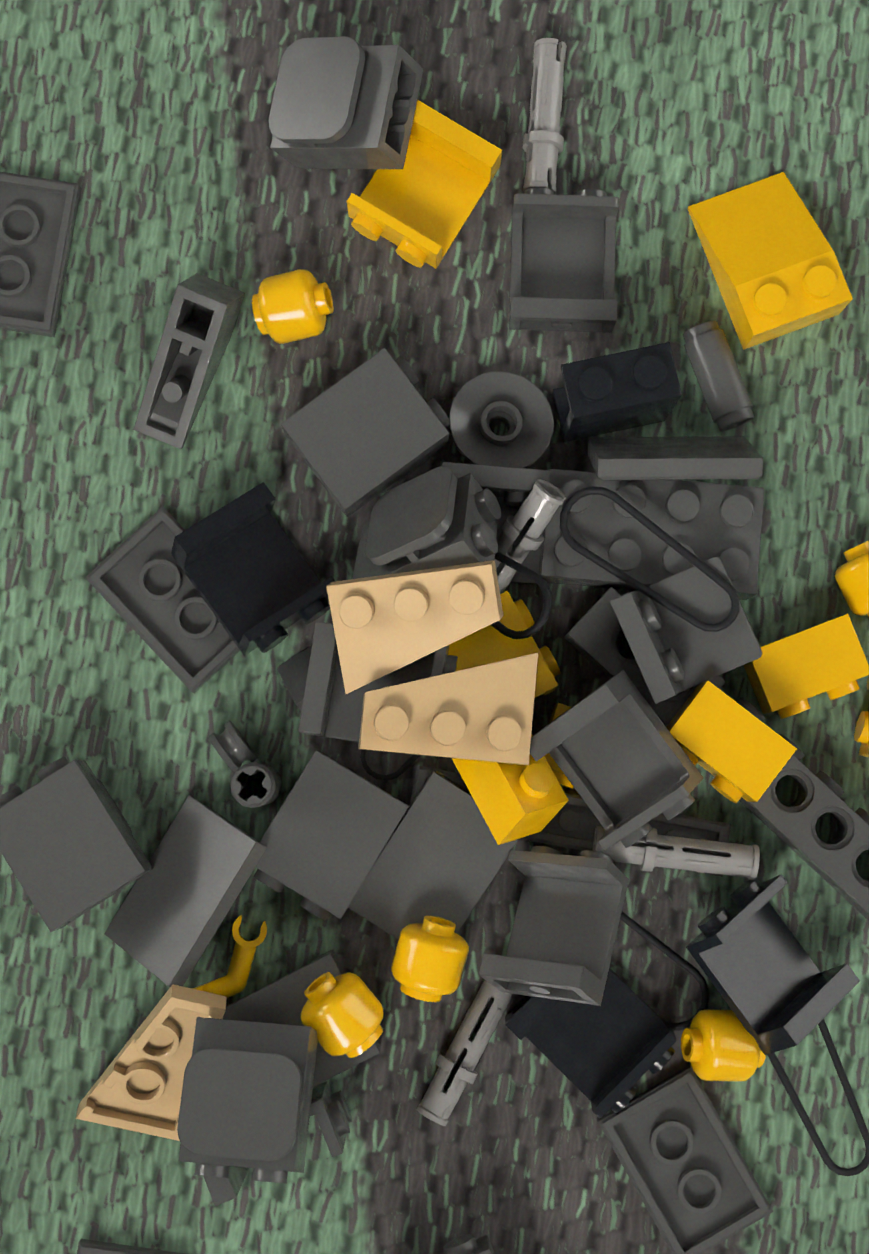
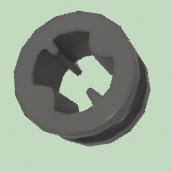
M229 720L224 724L225 730L222 734L212 733L208 738L224 762L235 773L244 761L254 762L258 757L236 726Z

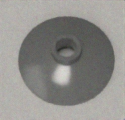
M493 371L472 378L458 391L449 412V420L451 422L449 429L456 448L470 463L476 465L527 468L544 454L553 434V413L543 392L530 380L511 372ZM494 420L503 421L507 426L508 432L501 436L495 435L490 430L489 423Z

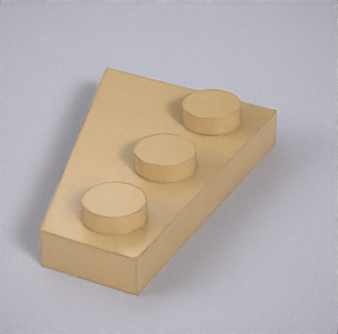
M495 560L335 581L326 586L345 694L485 628L503 617Z
M538 653L365 692L363 696L359 749L529 765Z
M172 984L78 1104L76 1119L180 1141L177 1127L186 1065L192 1057L197 1017L223 1019L227 997Z

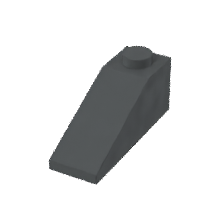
M198 273L177 285L133 430L176 448H183L230 341L245 295L244 292Z

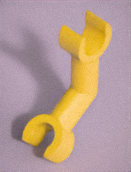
M240 915L232 926V935L236 942L227 975L193 989L226 996L227 998L242 992L247 985L256 947L264 941L267 935L266 921H263L260 934L256 939L246 940L239 931L242 923V915Z

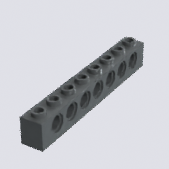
M610 587L564 638L609 680L624 670L667 727L698 685L655 704L636 659L623 657L616 647L617 636L623 630L610 601L629 593V591L623 589L618 593ZM720 675L707 680L727 694L721 689L725 681ZM740 698L737 701L738 704L762 722L765 720L764 716L747 700ZM780 734L797 750L758 802H748L742 797L739 801L869 921V878L862 879L856 871L857 857L863 851L869 850V813L860 807L854 812L840 799L844 793L843 789L822 771L814 775L800 762L804 757V753L791 740ZM786 775L791 777L798 786V796L788 806L781 804L775 794L777 782ZM828 812L835 818L838 827L835 837L829 842L824 843L818 838L815 825L818 818Z

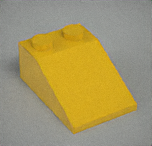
M784 172L688 206L687 209L743 350L837 316L853 300L834 250Z

